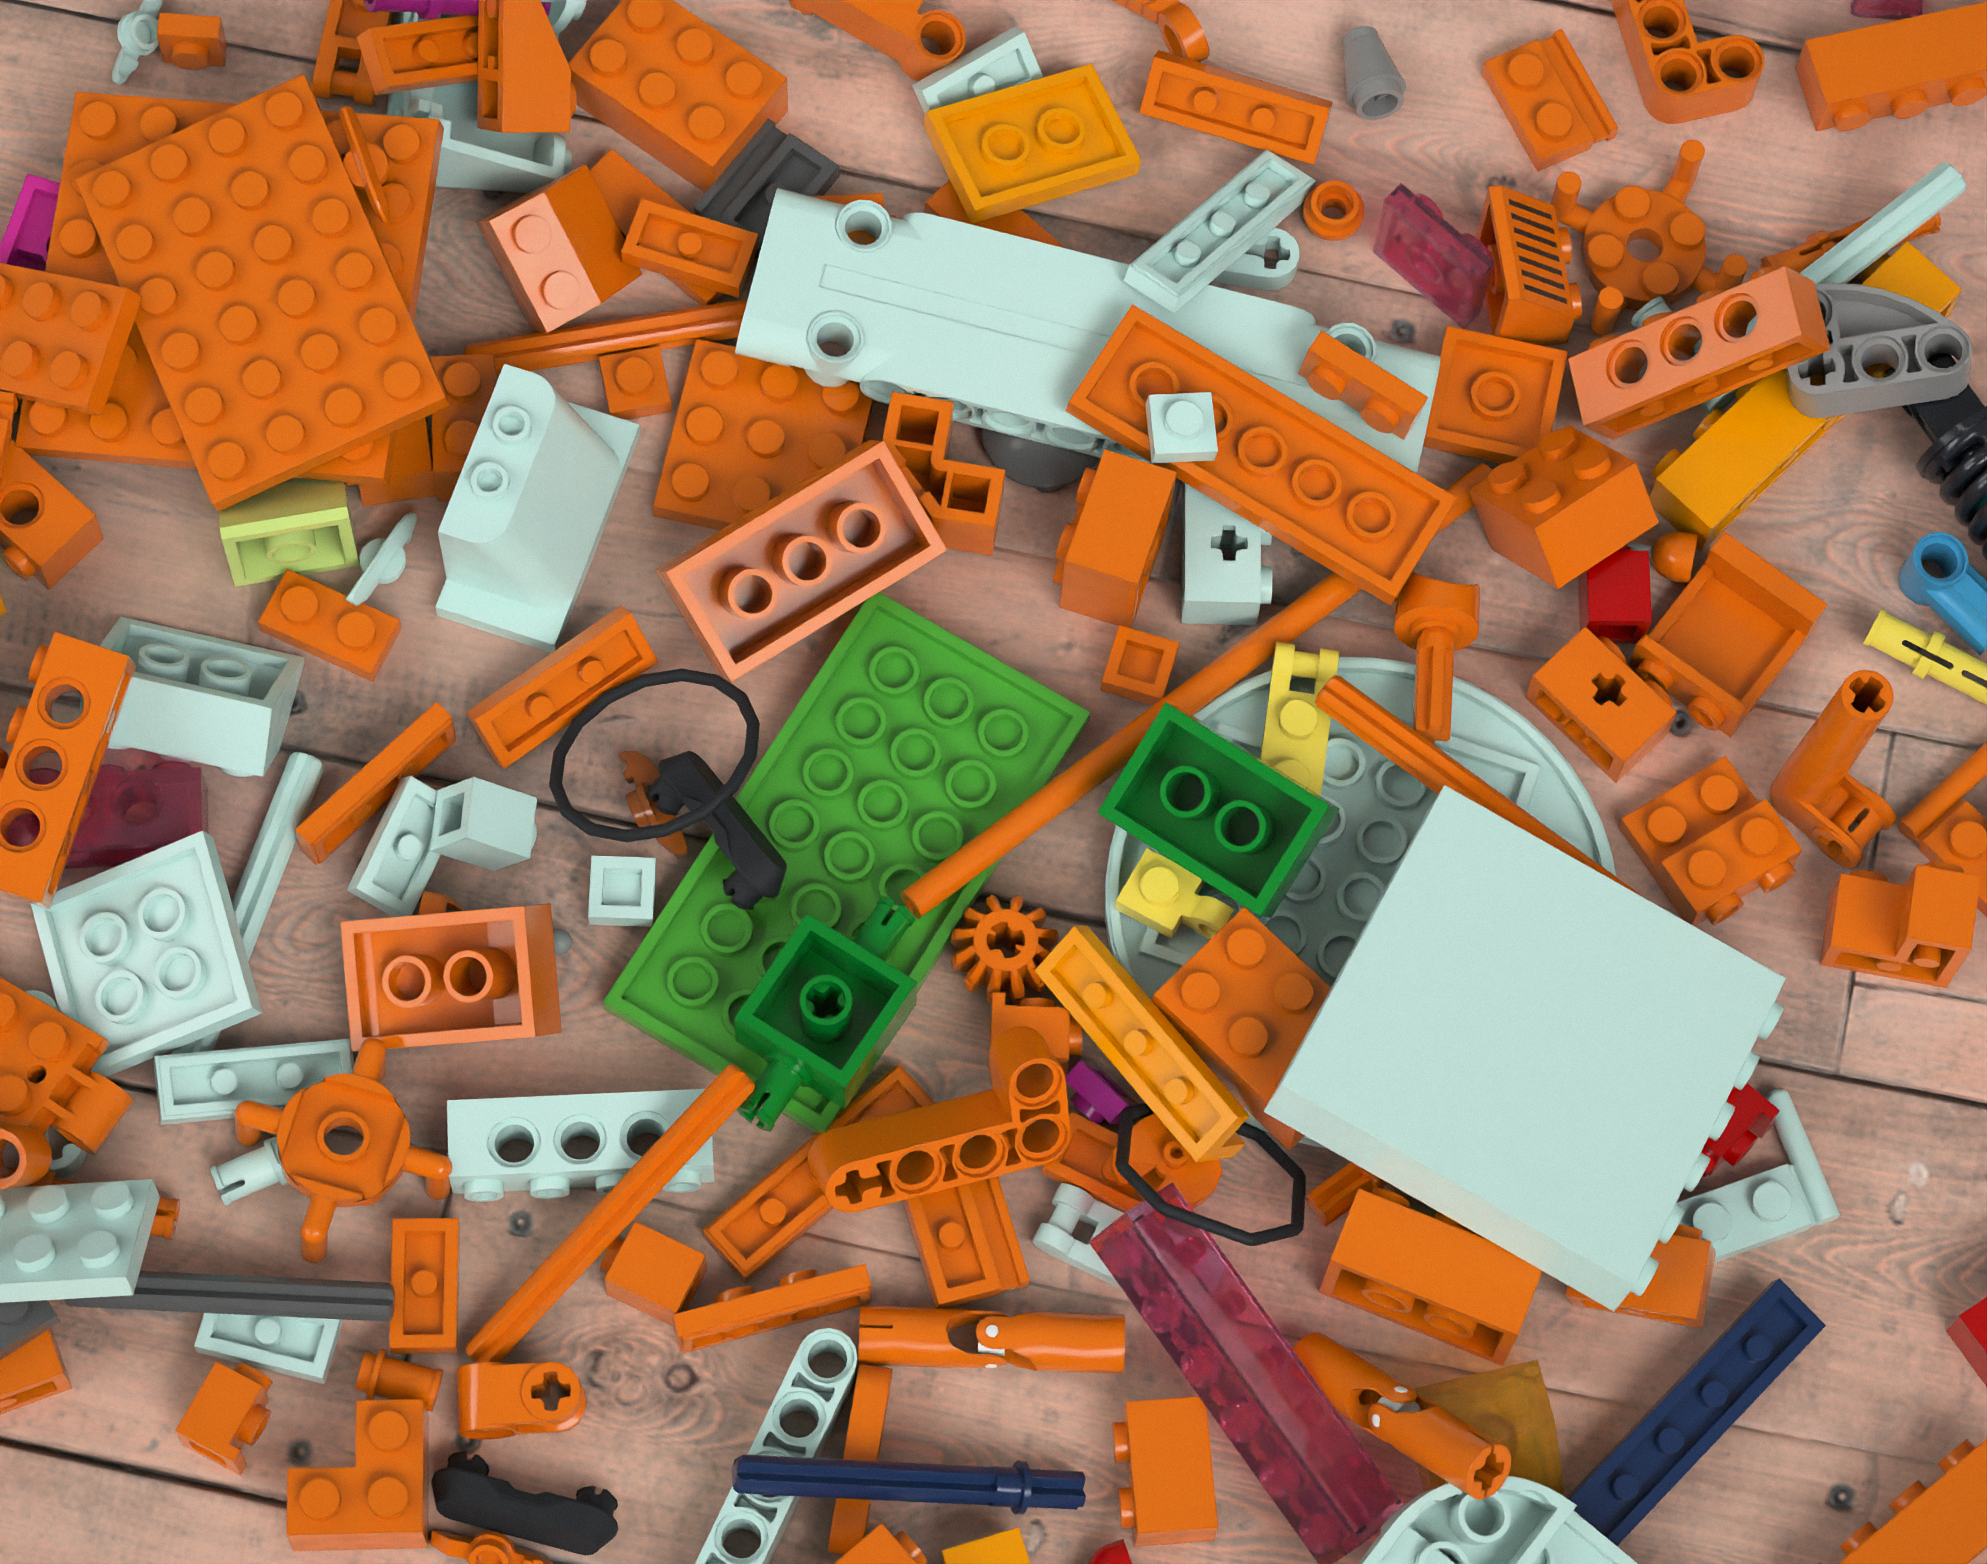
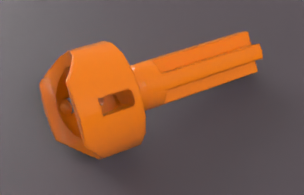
M1412 572L1395 599L1394 633L1399 641L1416 650L1413 730L1433 744L1436 740L1447 742L1451 735L1454 652L1470 646L1478 637L1480 586L1478 583H1449Z

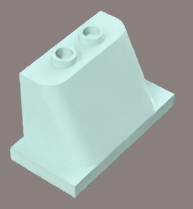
M504 364L438 529L446 581L435 607L437 616L550 653L557 650L641 434L640 424L568 402L542 376Z

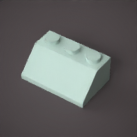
M120 617L102 641L100 647L129 656L136 664V668L107 748L127 749L132 747L158 753L164 760L174 763L195 761L220 767L223 772L232 776L248 777L258 775L263 777L280 750L302 674L304 657ZM82 695L80 700L79 716L81 715L84 709V699Z

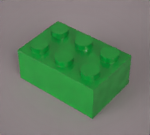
M1165 702L1097 813L1260 917L1272 918L1340 808L1183 709Z

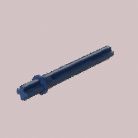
M741 1455L734 1459L732 1467V1486L734 1491L739 1494L989 1505L990 1507H1010L1013 1514L1016 1515L1025 1514L1028 1507L1077 1510L1078 1507L1084 1506L1086 1498L1083 1490L1086 1478L1083 1471L1030 1469L1026 1461H1016L1012 1467H983Z

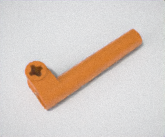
M1871 670L1856 671L1845 679L1789 756L1770 788V799L1776 811L1812 839L1827 857L1837 864L1850 869L1856 868L1862 862V851L1880 830L1886 831L1890 829L1896 822V815L1890 805L1879 794L1862 785L1848 773L1893 704L1894 693L1891 684L1883 675ZM1854 821H1859L1860 824L1854 831L1850 832L1848 828Z

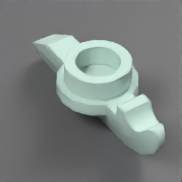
M143 0L138 11L130 12L120 20L117 34L122 48L112 71V81L116 84L121 85L124 83L128 76L137 68L139 56L152 53L159 45L157 38L158 20L156 17L161 8L162 0Z
M409 512L404 515L387 538H377L368 542L363 547L360 554V568L363 574L346 597V601L359 606L370 597L378 583L388 584L400 577L406 566V555L403 546L405 543L408 544L412 538V533L417 523V514Z

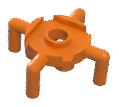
M1691 139L1682 144L1673 172L1662 192L1646 190L1636 185L1626 186L1620 189L1616 195L1604 201L1594 212L1576 203L1582 184L1580 177L1570 171L1559 175L1550 204L1555 206L1558 222L1584 234L1581 244L1582 261L1584 259L1590 274L1589 280L1596 291L1599 292L1590 322L1591 329L1595 334L1600 336L1610 334L1625 308L1639 311L1645 304L1660 296L1666 303L1671 301V304L1683 299L1692 288L1701 293H1706L1716 289H1731L1742 284L1748 263L1739 254L1728 255L1723 261L1719 274L1703 266L1706 256L1705 224L1699 216L1683 204L1695 183L1705 154V148L1701 142ZM1635 239L1649 240L1657 246L1660 256L1653 261H1639L1629 253L1627 244Z
M375 1037L368 1038L361 1044L352 1074L342 1073L324 1077L323 1081L297 1092L288 1101L284 1109L252 1100L240 1102L235 1109L236 1137L239 1143L244 1146L258 1144L262 1139V1131L277 1135L278 1157L285 1179L301 1194L310 1199L301 1227V1254L305 1261L312 1264L322 1262L327 1256L328 1230L336 1207L369 1206L377 1203L396 1184L403 1171L425 1177V1191L434 1200L445 1199L451 1192L449 1175L452 1172L451 1160L443 1154L410 1145V1128L407 1118L395 1101L396 1098L385 1086L379 1083L386 1074V1046L382 1040ZM350 1126L361 1134L363 1143L354 1153L339 1155L332 1152L326 1146L325 1137L335 1127Z

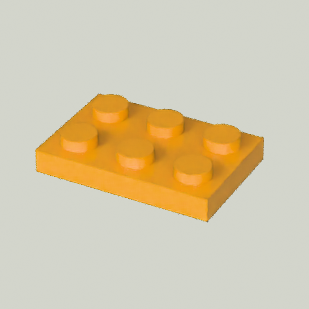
M1092 63L926 111L923 122L928 137L971 224L1137 175L1142 162Z

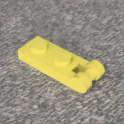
M1276 642L1260 758L1321 796L1331 716L1318 708L1315 700L1326 682L1334 675H1337L1339 650L1320 648L1319 654L1295 651V644ZM1291 676L1315 679L1314 693L1289 691Z

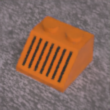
M1501 185L1488 187L1475 236V245L1491 335L1540 346L1567 343L1574 320H1580L1582 316L1579 286L1577 283H1568L1565 264L1571 263L1572 257L1569 231L1567 227L1558 228L1554 205Z

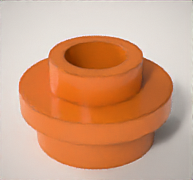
M1338 180L1327 181L1314 187L1306 196L1303 206V218L1308 229L1319 238L1329 241H1340L1354 235L1361 227L1365 212L1364 203L1359 193L1349 184ZM1334 207L1339 209L1344 217L1341 219H1330L1324 216L1322 211L1326 208Z

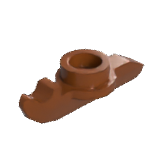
M623 751L620 753L619 759L627 764V768L623 772L625 780L629 784L633 782L636 784V790L627 793L626 799L638 827L664 824L677 818L676 815H666L660 812L655 807L657 801H651L648 797V785L652 784L660 776L658 768L651 759L637 751ZM682 830L667 837L656 838L662 847L677 858L686 855L688 852V845Z

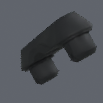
M687 751L661 760L658 764L660 776L652 784L648 785L647 790L649 799L657 801L655 807L660 812L666 815H678L684 805L690 811L700 807L724 784L699 755L692 751ZM732 795L705 820L714 830L715 843L735 866L733 873L727 879H723L724 893L732 896L731 902L736 907L743 910H752L763 897L775 898L779 895L787 864Z
M466 1451L455 1452L449 1455L447 1468L436 1471L431 1479L437 1511L442 1516L454 1521L586 1556L593 1555L615 1538L618 1532V1523L613 1517L614 1510L618 1507V1502L607 1489H603L601 1494L596 1495V1486L583 1487L576 1492V1500L549 1492L531 1494L515 1489L508 1481L487 1476L490 1470L484 1459L474 1454L471 1460H467Z

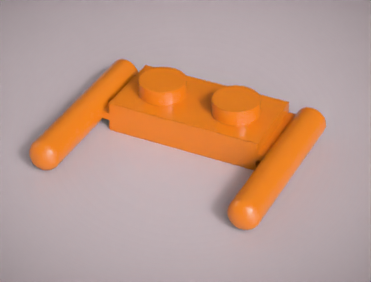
M1985 742L1897 822V826L1904 836L1919 845L1918 849L1931 862L1953 863L1962 867L1963 873L1981 876L1977 908L1987 917V820L1967 800L1965 802L1961 800L1962 797L1987 776V742Z

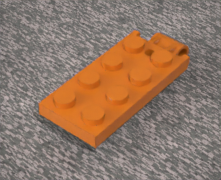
M1 977L0 1122L28 1126L40 1131L43 1135L52 1126L72 1144L89 1154L96 1155L133 1103L132 1097L122 1088L97 1072L91 1071L109 1046V1042L105 1037ZM46 1074L41 1082L35 1083L39 1076Z

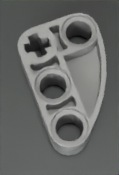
M1815 284L1831 350L1785 368L1789 397L1793 406L1801 414L1810 418H1826L1942 400L1960 394L1967 387L1971 379L1972 343L1968 334L1961 327L1942 314L1911 298L1884 289L1858 284ZM1947 353L1954 356L1959 362L1949 368H1937L1932 366L1927 360L1936 354ZM1876 363H1885L1892 366L1896 371L1885 378H1874L1869 376L1865 369ZM1822 375L1824 376V384L1812 386L1810 385V377Z

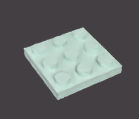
M203 830L56 891L50 909L30 903L59 1011L105 1037L109 1042V1046L91 1071L97 1072L104 1077L111 1076L155 1058V1056H160L263 1013L213 836Z

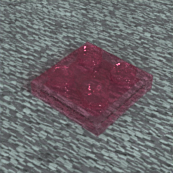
M1400 183L1384 199L1373 253L1462 329H1465L1481 313L1494 261L1490 258L1488 250L1480 240L1469 233L1461 234L1443 219L1441 210L1429 197L1423 194L1415 195Z

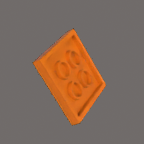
M696 339L653 504V515L655 517L722 530L864 444L874 400L860 390L859 382L849 380L846 384L837 387H825L815 383L803 368L791 365L786 367L735 354L736 347Z

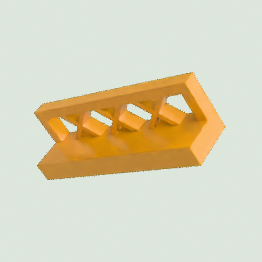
M1087 925L1074 926L1034 970L1035 973L1195 1162L1234 1157L1245 1145L1236 1131L1250 1115Z

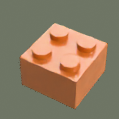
M1570 425L1546 434L1541 438L1537 446L1514 461L1497 466L1489 473L1488 478L1469 489L1492 550L1557 589L1659 523L1636 462Z
M1106 449L1103 451L1097 470L1086 467L1075 499L1078 507L1073 524L1066 523L1055 556L1058 563L1053 583L1062 585L1060 608L1116 626L1133 627L1170 520L1177 472Z

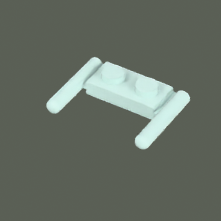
M1774 1089L1765 1098L1780 1110L1773 1123L1791 1165L1785 1164L1676 1203V1205L1685 1209L1679 1224L1702 1230L1701 1240L1711 1241L1716 1251L1714 1263L1804 1232L1812 1226L1829 1223L1841 1216L1792 1099L1785 1089Z

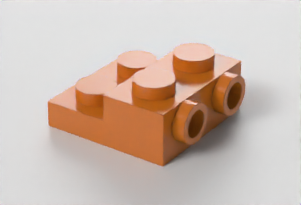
M1726 756L1624 816L1618 825L1622 834L1680 917L1693 926L1700 924L1706 919L1712 925H1717L1735 914L1744 905L1741 898L1755 889L1761 887L1764 893H1769L1786 883L1796 874L1793 866L1802 852V848L1768 800L1765 798L1760 802L1757 801Z

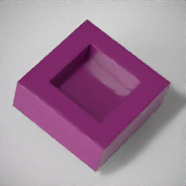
M1080 1060L1065 1077L1066 1082L1076 1091L1070 1098L1071 1102L1087 1118L1098 1125L1104 1119L1110 1124L1119 1125L1122 1111L1127 1107L1139 1105L1094 1062Z

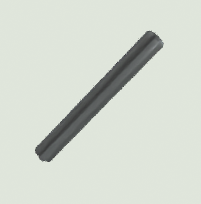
M140 1271L134 1295L63 1299L70 1307L385 1322L392 1319L395 1309L394 1287L388 1282Z

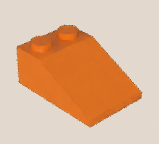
M551 903L340 922L351 1052L359 1051L363 1041L371 1037L382 1040L386 1049L529 1038L562 1033Z

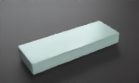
M350 1039L155 1056L153 1063L160 1125L235 1118L237 1105L245 1100H252L284 1109L292 1096L303 1088L305 1090L323 1081L324 1077L342 1073L352 1074L354 1058L353 1052H351Z

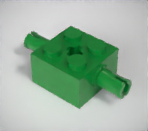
M881 896L876 903L877 906L853 941L807 913L734 1018L735 1041L759 1055L768 1063L756 1080L754 1091L736 1109L747 1121L751 1123L756 1116L759 1119L756 1127L770 1132L775 1126L774 1123L800 1086H808L844 1110L851 1102L916 1006L917 981L885 962L905 931L915 921L911 912L901 904L895 912L891 909L895 901ZM830 1005L837 1007V1016L835 1017L827 1015L822 1019L815 1016V1009L824 1012Z

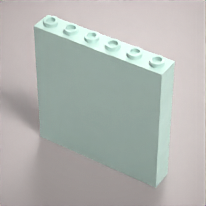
M1444 785L1421 822L1263 1112L1608 1309L1615 1311L1630 1292L1640 1297L1652 1280L1659 1261L1650 1257L1658 1240L1664 1244L1669 1241L1683 1217L1685 1209L1676 1205V1202L1683 1188L1689 1192L1693 1191L1708 1166L1710 1157L1701 1153L1708 1137L1715 1141L1720 1137L1733 1115L1735 1106L1726 1102L1733 1087L1739 1090L1743 1089L1760 1059V1056L1751 1052V1049L1757 1037L1763 1040L1769 1037L1784 1010V1006L1775 1002L1786 978Z

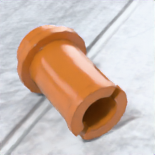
M380 1348L378 1354L365 1352L355 1390L367 1393L366 1400H374L375 1395L391 1400L424 1399L427 1411H433L444 1370L432 1369L386 1357L387 1350Z

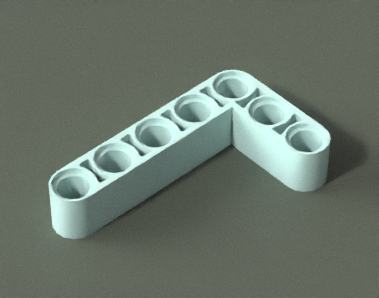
M831 1328L818 1329L807 1335L798 1348L748 1455L820 1458L854 1387L857 1376V1352L850 1337L840 1330ZM832 1352L842 1357L846 1367L835 1377L823 1378L812 1372L809 1363L820 1353ZM793 1411H805L815 1417L818 1425L810 1435L796 1438L783 1431L780 1426L781 1421ZM732 1486L695 1564H769L801 1496L779 1495L778 1497L767 1498L759 1494H739L734 1491ZM744 1529L757 1535L761 1544L756 1553L750 1557H733L723 1547L727 1536L736 1530Z

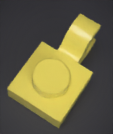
M1146 848L1115 901V910L1171 939L1182 923L1210 940L1231 920L1230 918L1234 913V909L1224 902L1213 897L1198 895L1203 887L1202 879Z

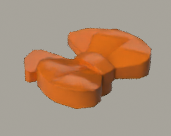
M1155 1113L1141 1119L1132 1128L1129 1165L1142 1178L1153 1170L1159 1177L1163 1178L1164 1180L1158 1187L1157 1193L1168 1204L1191 1211L1210 1198L1223 1172L1219 1159L1195 1162ZM1116 1147L1112 1153L1111 1172L1119 1186L1127 1187L1130 1184L1123 1178L1115 1166ZM1150 1205L1152 1215L1167 1221L1174 1220L1161 1215Z

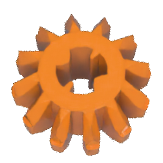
M1019 894L1012 898L1010 909H1001L999 900L993 895L986 898V915L977 909L969 907L963 914V921L967 928L954 929L951 935V944L959 949L951 957L952 969L954 971L968 972L964 979V988L968 992L976 991L984 984L987 985L986 1001L992 1004V993H1000V990H1009L1011 1000L1017 1005L1018 1001L1024 999V985L1034 991L1042 992L1046 988V984L1034 970L1050 954V949L1058 944V931L1052 928H1042L1046 920V912L1041 907L1032 910L1027 915L1022 914L1023 898ZM1006 942L1008 949L1015 951V956L1004 958L1002 951L995 949V943Z

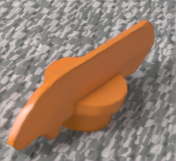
M344 106L340 108L339 115L351 149L345 155L343 164L353 186L366 191L375 214L384 224L388 223V199L382 184L388 176L389 160L380 147L367 143L353 108Z
M432 1529L430 1545L448 1556L466 1559L469 1564H554L543 1554L514 1546L513 1542L506 1535L496 1531H484L475 1537Z

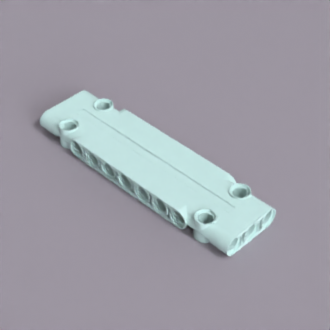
M777 188L735 349V354L786 367L791 365L803 368L815 383L825 387H837L846 384L849 380L859 382L860 390L866 396L885 404L890 403L892 391L954 402L953 421L1099 458L1102 457L1103 451L1106 449L1153 464L1066 412L1069 400L1133 304L1416 474L1418 472L1441 361L1439 355L1375 340L1364 327L1355 323L1343 322L1331 328L1316 325L1314 316L1303 309L1212 285L1204 287L1173 314L1124 282L1129 264L932 214L909 213L904 215L902 219L889 216L888 212L881 205L871 200H857L843 205ZM855 230H863L870 233L876 241L868 245H859L853 242L847 234ZM1321 330L1428 397L1417 421L1404 440L1393 433L1387 434L1373 429L1362 419L1360 412L1339 399L1330 400L1319 395L1310 387L1307 379L1298 374L1308 349ZM825 342H836L842 345L848 353L839 357L829 356L819 348V345Z

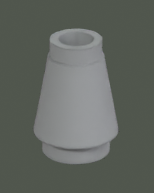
M1361 26L1350 30L1342 39L1347 103L1356 110L1358 116L1366 120H1379L1391 116L1403 105V94L1406 90L1405 81L1375 28Z

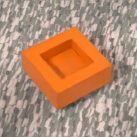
M159 12L157 38L164 63H173L180 68L188 70H200L207 66L225 67L227 42L221 17Z
M660 346L599 357V367L609 415L629 420L672 412L671 398Z
M1119 625L1101 681L1100 690L1146 704H1156L1165 696L1180 642Z

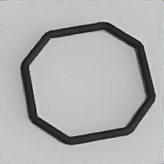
M1146 1103L1127 1107L1122 1111L1115 1166L1123 1178L1161 1215L1247 1246H1258L1294 1237L1303 1231L1306 1175L1261 1129L1243 1123L1236 1133L1256 1141L1293 1178L1291 1224L1249 1233L1168 1204L1129 1165L1133 1120L1147 1117L1154 1112Z

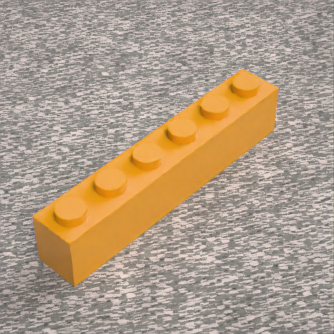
M1908 241L1891 257L1887 253L1882 255L1864 269L1859 277L1863 282L1861 285L1884 289L1911 298L1939 312L1946 318L1950 316L1962 291L1955 282ZM1876 363L1865 369V372L1874 378H1883L1882 373L1892 366L1885 363ZM1785 369L1740 387L1735 394L1738 401L1725 414L1718 408L1712 411L1694 431L1693 437L1696 441L1683 453L1679 452L1676 448L1671 450L1656 465L1650 475L1655 480L1649 495L1654 510L1677 531L1698 534L1696 548L1700 552L1708 547L1845 416L1810 418L1801 414L1793 406L1789 397ZM1814 375L1810 377V385L1820 386L1824 384V376Z

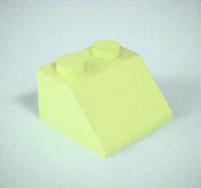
M295 478L294 481L278 484L219 512L221 539L235 587L282 579L287 569L300 575H308L360 566L345 482Z

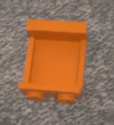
M1724 531L1710 549L1704 565L1648 635L1644 634L1638 641L1628 665L1635 669V673L1643 681L1645 679L1654 681L1665 692L1687 706L1689 715L1698 724L1712 731L1719 729L1731 738L1816 629L1827 607V603Z

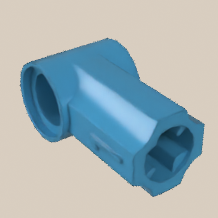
M1929 533L1918 541L1900 567L1898 575L1900 589L1914 603L1930 606L1972 649L1981 655L1987 651V581L1968 563L1967 551L1960 540L1947 533ZM1929 560L1938 564L1944 571L1945 578L1932 577L1926 573L1921 561Z

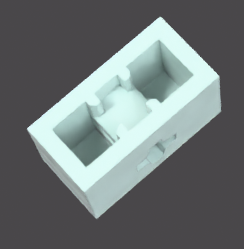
M1186 483L1181 508V624L1256 625L1260 604H1271L1272 566H1261V545L1270 546L1272 535ZM1220 549H1231V556L1234 561L1223 560V553Z

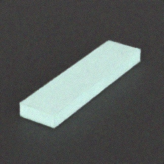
M1266 149L1129 264L1124 282L1174 314L1305 201L1308 193L1314 188L1316 180Z

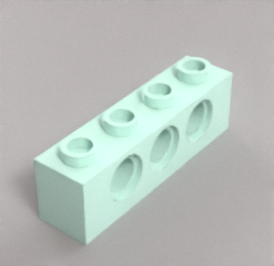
M705 1089L447 1100L448 1158L452 1162V1172L449 1175L452 1192L453 1194L464 1193L465 1199L476 1202L499 1200L504 1197V1192L530 1190L532 1197L554 1199L569 1195L572 1188L596 1187L598 1194L607 1195L642 1157L635 1154L629 1148L632 1140L643 1133H653L661 1137ZM713 1135L662 1190L673 1193L692 1192L699 1190L703 1182H715ZM578 1136H588L599 1143L596 1153L582 1160L569 1157L564 1152V1148L571 1139ZM512 1139L526 1140L534 1147L528 1158L516 1163L503 1160L498 1153L503 1144Z

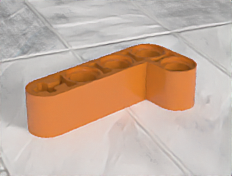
M1610 0L1644 105L1649 114L1657 121L1666 124L1684 123L1737 111L1746 107L1751 102L1765 65L1762 49L1751 38L1742 35H1729L1697 42L1684 0ZM1657 28L1663 30L1669 37L1658 38L1652 36L1646 30ZM1732 68L1738 70L1744 75V78L1729 77L1721 69ZM1675 81L1682 84L1687 90L1674 91L1665 86L1663 82Z
M1027 1026L1013 1027L1003 1031L994 1040L989 1052L992 1089L835 1128L821 1134L813 1141L808 1151V1163L829 1204L836 1210L845 1213L859 1212L1040 1166L1056 1160L1065 1152L1070 1143L1071 1128L1067 1089L1063 1069L1043 1037L1035 1029Z

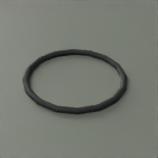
M682 668L643 674L603 692L572 719L553 751L549 787L561 815L590 836L626 843L667 837L706 819L738 791L757 757L760 722L747 694L720 675ZM681 681L715 687L737 703L747 724L744 754L729 781L700 807L664 824L632 829L595 824L572 808L562 785L565 756L581 729L610 703L644 687Z

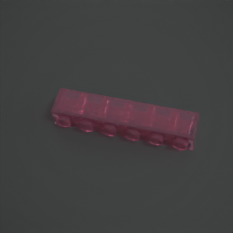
M1173 1182L1157 1192L1168 1204L1195 1213ZM1144 1200L1125 1212L1089 1241L1092 1248L1318 1564H1334L1379 1532L1381 1526L1388 1518L1404 1505L1209 1232L1165 1217Z

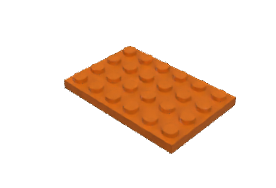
M304 74L75 178L120 287L128 288L142 296L134 321L209 499L218 512L450 406V402L358 192L346 171L343 158L316 96Z

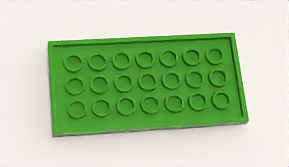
M880 592L865 600L736 797L737 802L787 864L779 895L775 898L763 897L752 910H743L736 907L731 902L732 896L726 895L723 890V879H727L733 873L735 866L715 843L713 833L604 999V1010L717 1076L728 1065L735 1064L755 1083L768 1063L765 1059L735 1041L734 1018L807 913L853 941L877 906L876 903L881 896L895 901L894 906L891 908L895 912L900 904L908 910L900 896L904 889L1053 780L1090 722L1091 712ZM1003 857L921 918L914 916V923L911 927H908L885 962L917 981V993L950 943L953 930L958 929L962 924L964 911L969 907L972 908ZM832 1005L824 1012L815 1009V1016L822 1019L827 1015L837 1016V1007ZM800 1086L781 1114L815 1134L817 1132L823 1134L829 1130L840 1112L844 1109L808 1086Z

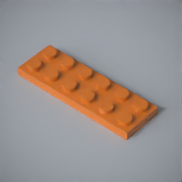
M1132 304L1069 400L1066 412L1151 462L1145 407L1148 395L1211 392L1218 447L1215 460L1153 464L1177 472L1176 478L1392 606L1452 509L1457 497Z

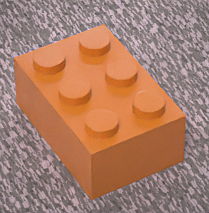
M622 0L568 63L571 69V82L576 89L577 105L704 193L721 176L767 119L773 121L776 126L788 112L787 77L673 0Z
M1243 907L1153 994L1152 1002L1241 1106L1289 1151L1305 1136L1263 1111L1331 987L1246 907Z
M1358 1188L1328 1264L1319 1293L1503 1366L1519 1335L1543 1271L1486 1238L1471 1233L1470 1229L1442 1213H1435L1434 1217H1430L1410 1209L1409 1201L1395 1192L1374 1188L1372 1193Z

